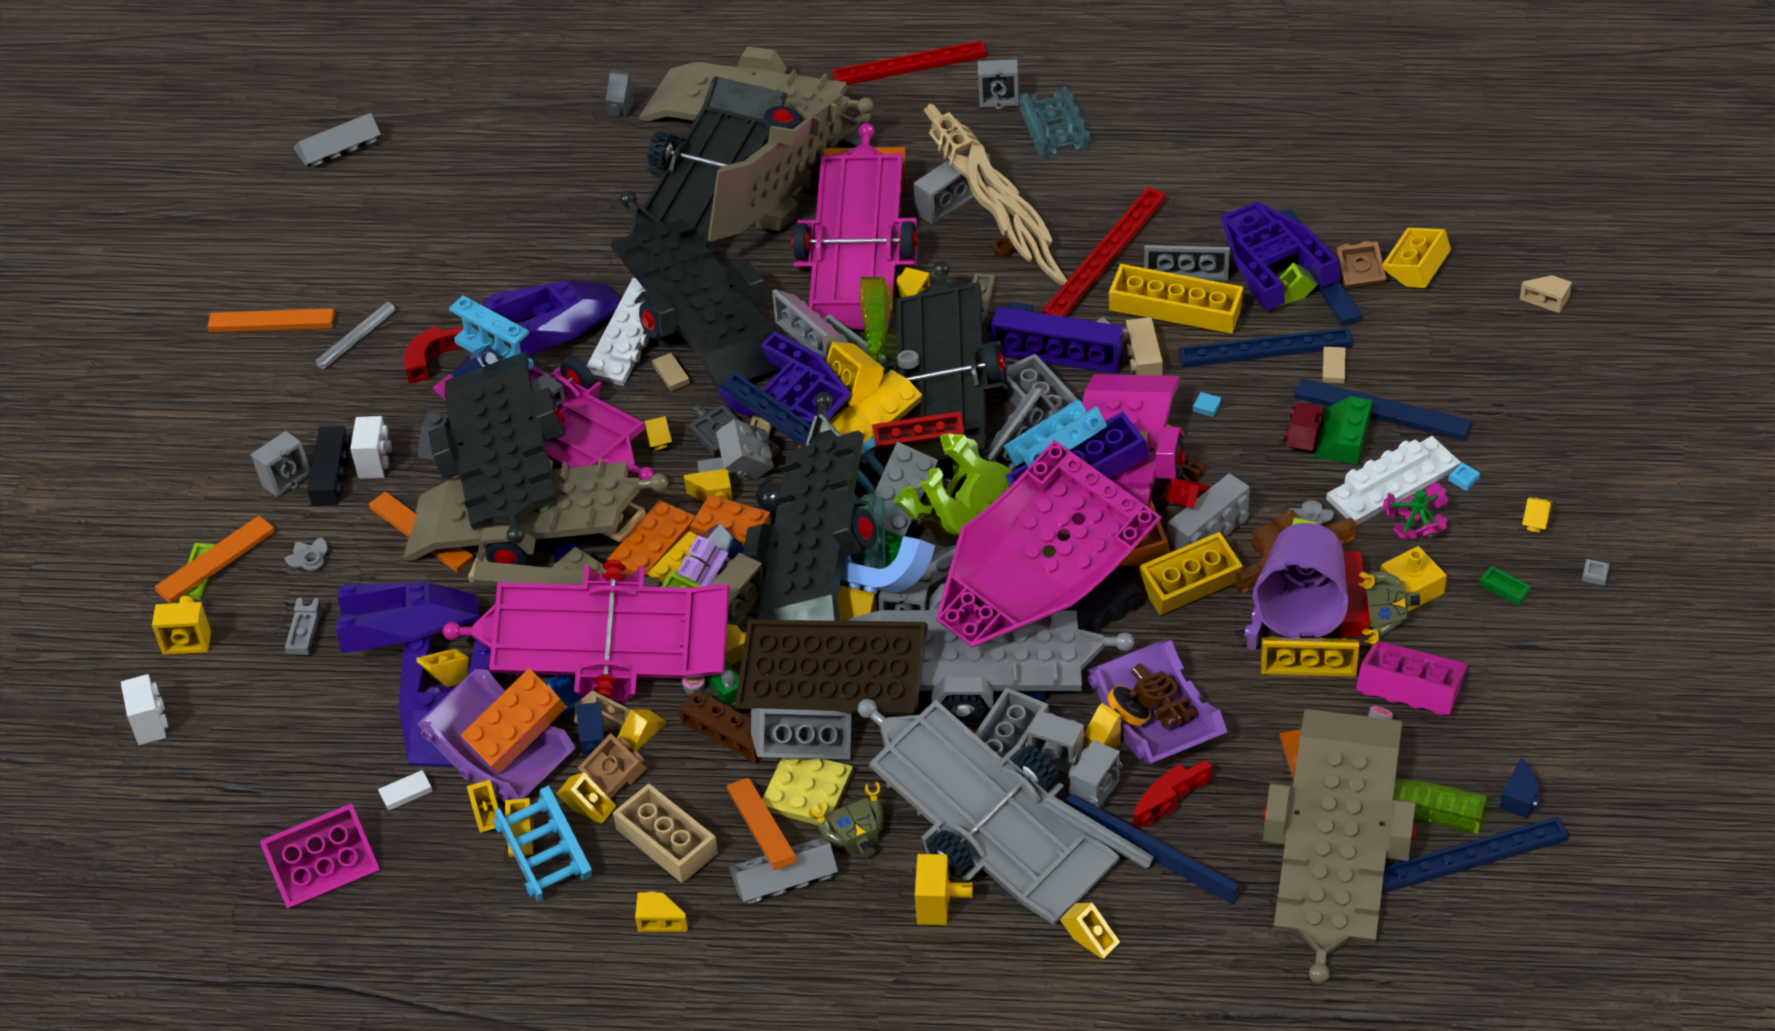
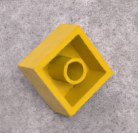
M1419 546L1381 564L1380 571H1387L1399 577L1401 581H1404L1405 593L1419 592V606L1445 593L1447 575ZM1406 606L1407 612L1419 606Z
M182 596L179 599V603L155 605L152 627L162 655L208 652L211 629L201 602H194V599L190 596Z
M917 854L915 883L917 924L947 925L948 901L950 897L972 898L973 882H950L948 855Z

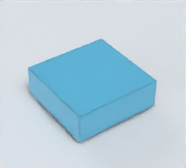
M1200 392L1193 405V412L1214 417L1221 404V397Z
M1461 463L1449 475L1448 481L1467 491L1480 479L1481 473Z

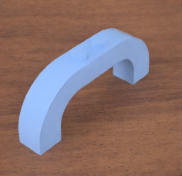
M903 536L897 557L889 566L883 569L854 564L850 555L845 556L840 580L848 582L847 587L858 590L864 587V591L877 594L878 590L889 593L901 592L914 585L922 577L929 566L935 545L920 539Z

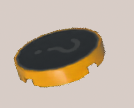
M1121 685L1112 688L1107 694L1110 707L1113 710L1117 709L1120 712L1121 719L1135 726L1145 724L1151 717L1150 709L1142 706L1137 697H1130L1129 692L1131 689Z

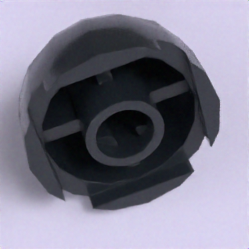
M770 476L758 487L756 501L759 505L757 508L770 512L771 519L775 520L778 506L772 499L780 496L781 486L778 483L773 485L771 483L773 478Z

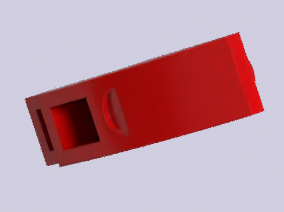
M1204 760L1187 770L1179 764L1158 778L1139 800L1133 812V827L1140 829L1143 826H1149L1154 820L1171 814L1177 808L1178 798H1183L1192 790L1208 784L1211 781L1212 766L1210 763Z

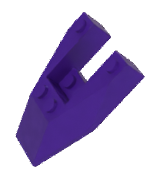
M1258 201L1221 216L1233 261L1253 296L1266 311L1285 304L1284 285L1267 266L1292 255L1303 268L1309 270L1321 287L1340 280L1339 260L1307 226Z
M566 280L492 294L482 299L484 307L512 322H517L530 316L535 317L516 323L529 330V334L519 342L521 353L526 351L528 356L578 337L615 313L621 298L608 284Z
M775 331L761 345L768 362L782 369L762 391L808 424L812 425L814 416L817 415L818 407L815 405V397L818 393L827 392L832 397V405L826 410L825 417L828 420L852 396L818 353ZM718 389L727 407L740 414L760 417L722 389Z
M429 582L345 584L338 588L337 598L342 617L336 619V631L341 653L412 642L442 632L443 627L448 622H456L461 626L480 619L479 597L477 594Z
M429 637L406 642L402 661L398 707L408 764L410 766L455 767L431 742L423 738L421 735L422 730L417 723L457 686L428 685L430 674L417 663V657L434 654ZM476 639L468 675L475 669L489 670L491 649ZM491 673L493 678L498 681L499 673Z

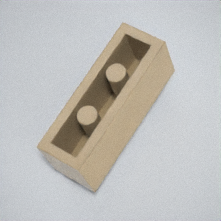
M1152 318L1126 320V329H1123V341L1128 342L1126 344L1127 357H1131V372H1135V375L1162 376L1163 362Z

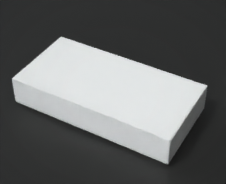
M423 770L378 789L388 811L433 792Z

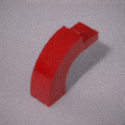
M440 326L433 327L422 332L410 342L404 354V364L409 384L430 380L428 365L435 356L463 348L455 344L454 339L462 331V327L441 331Z
M1171 478L1166 501L1194 508L1196 499L1212 486Z

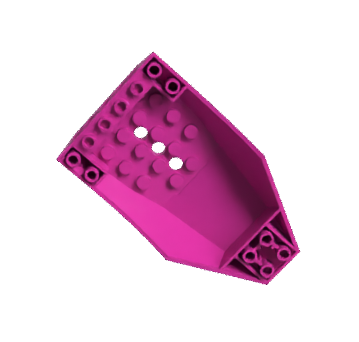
M1053 440L1028 469L996 501L964 526L962 525L936 621L973 648L1069 608L1112 573L1160 521L1161 516L1056 440ZM1077 516L1085 518V522L1080 525L1074 524L1072 521ZM1061 533H1068L1070 538L1067 541H1061L1058 539V536ZM1048 546L1056 550L1055 555L1050 558L1042 554L1043 549Z

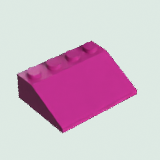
M1377 641L1372 645L1361 664L1356 690L1361 691L1366 696L1383 697L1389 702L1406 703L1415 709L1424 708L1432 710L1437 715H1450L1468 664Z
M352 803L260 841L261 848L287 909L380 871Z

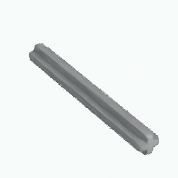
M386 302L315 361L318 368L323 370L394 313V305Z
M1049 795L1043 804L1045 809L1143 868L1148 869L1154 859L1151 854L1056 797Z

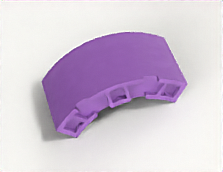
M1161 640L1088 669L1090 673L1088 680L1091 687L1096 689L1101 702L1109 708L1111 707L1107 700V694L1112 688L1121 685L1131 690L1134 689L1137 679L1131 674V670L1140 663L1151 675L1163 671L1168 676L1173 675L1178 685L1173 702L1188 696L1190 701L1187 709L1192 705L1197 708L1198 716L1196 718H1190L1188 722L1181 723L1179 726L1172 725L1168 729L1162 726L1161 720L1156 721L1154 719L1157 709H1150L1151 717L1141 726L1129 724L1121 719V737L1139 760L1150 764L1227 733L1220 709L1214 708L1208 702L1202 703L1200 701V693L1191 680L1186 682L1181 673L1184 667L1172 640Z
M475 669L417 723L422 730L421 735L425 740L431 742L458 769L459 774L465 780L470 779L474 783L490 779L494 795L503 802L505 800L523 799L576 747L564 729L549 725L498 774L460 736L505 692L489 670Z

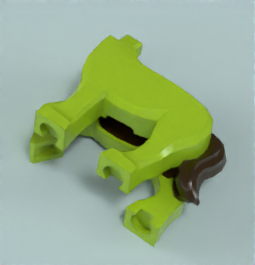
M951 433L940 436L944 453L948 454L959 464V472L953 477L947 489L945 490L943 487V473L941 469L930 468L927 473L930 478L927 481L922 480L919 486L926 492L932 505H923L913 486L903 487L892 502L895 506L902 509L911 520H916L915 526L929 529L936 543L943 547L955 544L959 538L962 525L964 526L978 516L1009 488L1005 475L1012 472L1005 465L980 458L978 446L974 439H968L964 434L954 435Z

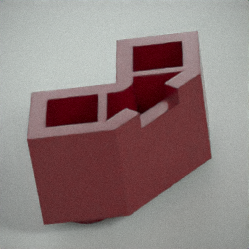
M1297 402L1296 406H1292L1290 428H1286L1284 434V441H1287L1286 446L1311 451L1315 450L1318 431L1322 427L1324 406Z

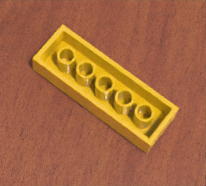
M1120 264L1109 290V310L1233 334L1243 306L1244 287Z

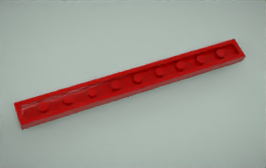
M1147 187L1043 308L1042 314L1066 317L1165 201L1166 194Z

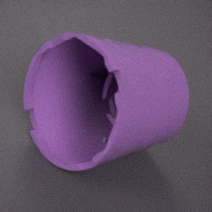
M1299 523L1287 527L1277 536L1253 591L1255 611L1267 627L1290 638L1313 635L1317 638L1335 630L1345 618L1348 608V593L1343 546L1339 538L1326 527L1313 523Z

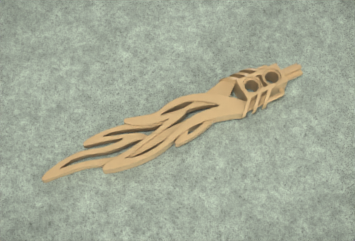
M929 104L924 109V112L932 121L929 134L937 143L938 152L940 153L942 150L945 161L946 157L950 160L949 166L967 178L975 199L993 214L1003 236L1007 234L1017 251L1027 261L1031 262L1032 255L1024 241L1025 239L1041 269L1054 281L1063 286L1067 279L1050 254L1048 247L1051 246L1052 238L1040 216L1030 204L1019 196V191L1001 173L992 168L986 156L985 147L979 142L973 132L965 125H962L959 120L955 119L950 112L942 115L934 104ZM980 174L982 175L986 183L989 185L988 188L983 183ZM1008 213L1014 217L1013 227L1016 232L1017 238L1013 232ZM1029 231L1037 237L1048 265L1042 259L1037 244Z

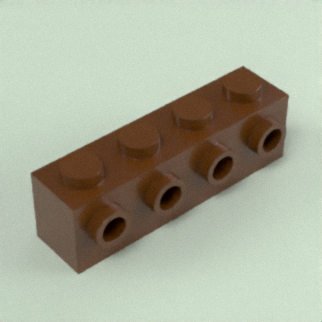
M695 690L679 707L682 724L755 764L762 758L757 757L751 735V718L746 714H740L729 705L722 704L714 700L709 694H703L698 690Z

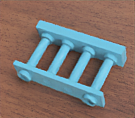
M465 296L460 297L449 307V311L462 317L464 328L454 337L455 344L472 353L476 349L490 344L501 360L521 353L519 342L529 334V330ZM471 323L478 326L479 331L473 328ZM488 332L493 334L495 339L489 337ZM504 341L510 343L511 348L506 346L504 344ZM528 358L530 370L534 363L532 359Z
M1077 399L1005 444L1004 448L1013 465L1017 466L1025 461L1029 467L1053 440L1071 450L1107 427L1098 407H1094L1086 412L1081 401Z
M549 786L540 789V798L537 799V803L506 817L503 816L500 808L496 809L495 819L493 820L497 832L504 834L527 880L525 887L530 897L535 896L537 902L542 901L541 889L573 874L575 876L579 875L582 881L591 878L592 869ZM540 811L543 813L547 811L550 817L547 824L514 838L509 828L510 825ZM551 832L554 834L558 833L561 839L558 845L525 859L520 849L521 846ZM562 853L565 855L569 854L572 860L569 866L536 881L530 868Z

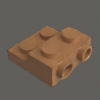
M1363 241L1356 245L1343 244L1336 247L1334 255L1339 260L1344 289L1386 282L1378 241Z
M610 733L579 765L578 769L582 773L585 772L611 799L626 782L631 785L647 767L643 764L645 759L636 750L633 753L628 750L631 745L622 736L617 739Z

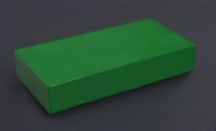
M1493 566L1479 579L1478 584L1518 606L1531 592L1532 587Z

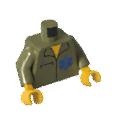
M1384 570L1370 574L1360 572L1359 575L1365 578V581L1359 583V585L1366 588L1370 627H1373L1372 630L1364 629L1362 634H1370L1369 639L1365 640L1366 643L1375 644L1379 637L1390 632L1401 624L1403 619L1407 618L1406 606L1420 605L1419 592L1405 593L1404 581Z
M875 781L877 791L874 793L868 790V784L865 786V793L870 796L871 801L867 798L825 814V818L823 816L825 806L822 803L817 804L820 814H816L812 807L809 809V816L817 819V826L823 838L830 845L843 849L846 854L860 851L864 858L870 857L875 853L873 845L879 842L878 834L883 830L885 818L881 799H878L877 796L880 791L878 782Z

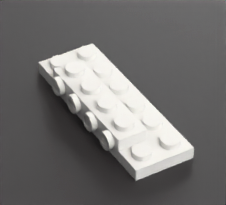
M632 278L587 364L595 380L624 386L635 363H638L640 360L641 351L648 344L649 336L645 333L639 318L641 303L635 304L634 302L640 293L646 290L636 278Z
M1433 436L1420 443L1416 439L1411 442L1404 441L1397 450L1393 452L1387 450L1380 459L1367 461L1362 469L1358 471L1355 469L1350 470L1346 474L1345 484L1328 492L1326 499L1351 524L1357 526L1384 511L1383 501L1387 498L1388 493L1394 494L1395 503H1398L1402 499L1415 494L1418 490H1422L1451 474L1461 462Z

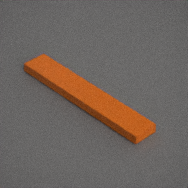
M333 308L210 313L207 328L209 332L332 328L335 312Z
M387 492L382 493L369 503L372 511L409 537L417 516L416 513ZM462 547L435 549L430 552L457 573L474 561L473 555Z
M257 516L157 584L155 591L169 603L174 602L272 535L274 527L261 516Z
M749 777L726 785L730 797L772 869L777 870L796 863L797 860L793 850Z

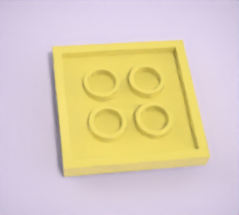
M781 758L762 800L772 814L817 825V819L809 816V809L812 807L816 814H820L817 804L822 803L825 806L824 818L825 814L837 810L852 777L853 766L826 759Z

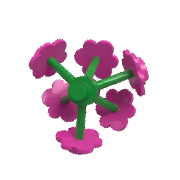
M1434 482L1430 487L1426 488V493L1428 494L1426 498L1425 492L1418 490L1416 496H1410L1408 499L1404 498L1399 503H1395L1394 494H1387V498L1383 501V508L1387 515L1394 519L1396 508L1399 507L1398 513L1401 516H1405L1407 520L1406 525L1395 524L1393 528L1400 538L1406 540L1410 538L1416 539L1417 535L1423 538H1431L1447 527L1446 517H1442L1440 514L1432 516L1427 508V503L1430 505L1434 504L1436 508H1440L1448 503L1445 488H1441L1437 482ZM1422 518L1424 526L1417 531L1412 530L1410 526L1413 520Z

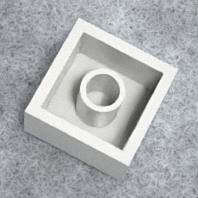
M382 416L356 417L350 449L358 479L384 478L386 469H389L388 453L392 452V442L387 438L388 427L384 425Z
M149 674L121 681L127 717L138 745L166 738L164 728L168 727L166 715L161 714L165 707L162 697H157L159 696L157 683L151 682Z

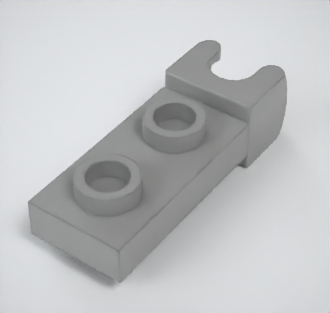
M301 597L296 600L295 613L285 645L286 654L309 655L317 623L320 622L322 615V605L318 598H315L309 606L302 605L303 599Z

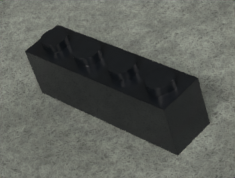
M345 426L319 427L307 489L311 505H338L339 496L343 494L342 479L346 477L344 466L345 463H348L349 459L347 449L351 447V436L347 435Z
M1122 573L1088 593L1071 607L1061 611H1077L1078 629L1097 632L1103 626L1118 620L1130 610H1135L1141 604V588L1125 573Z

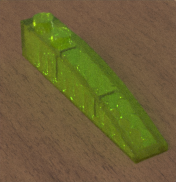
M860 277L858 295L867 352L871 358L879 363L886 345L889 316L893 307V301L890 298V286H887L885 277Z
M1395 779L1393 800L1415 802L1414 818L1477 834L1479 832L1487 796L1456 789L1451 786Z

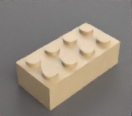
M649 783L613 812L616 830L682 884L718 854L716 837Z

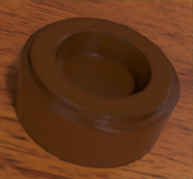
M999 239L993 245L994 254L997 257L1008 258L1014 253V245L1009 239Z

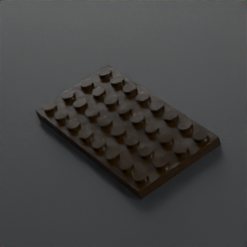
M748 620L734 709L738 712H751V709L839 711L847 714H859V703L864 699H871L876 703L877 711L881 715L914 716L917 714L928 624L926 622Z

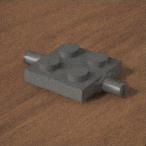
M697 404L693 411L700 417L688 425L689 431L715 457L721 453L716 432L733 419H739L724 404L710 411H706L700 404Z

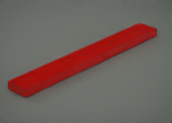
M982 40L833 69L832 76L834 81L846 82L847 85L986 58L987 51Z

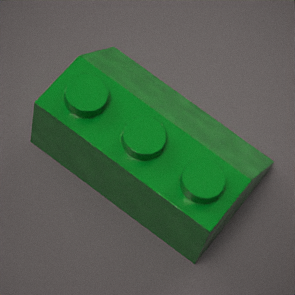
M1349 396L1327 407L1314 457L1358 465L1370 421L1372 400Z

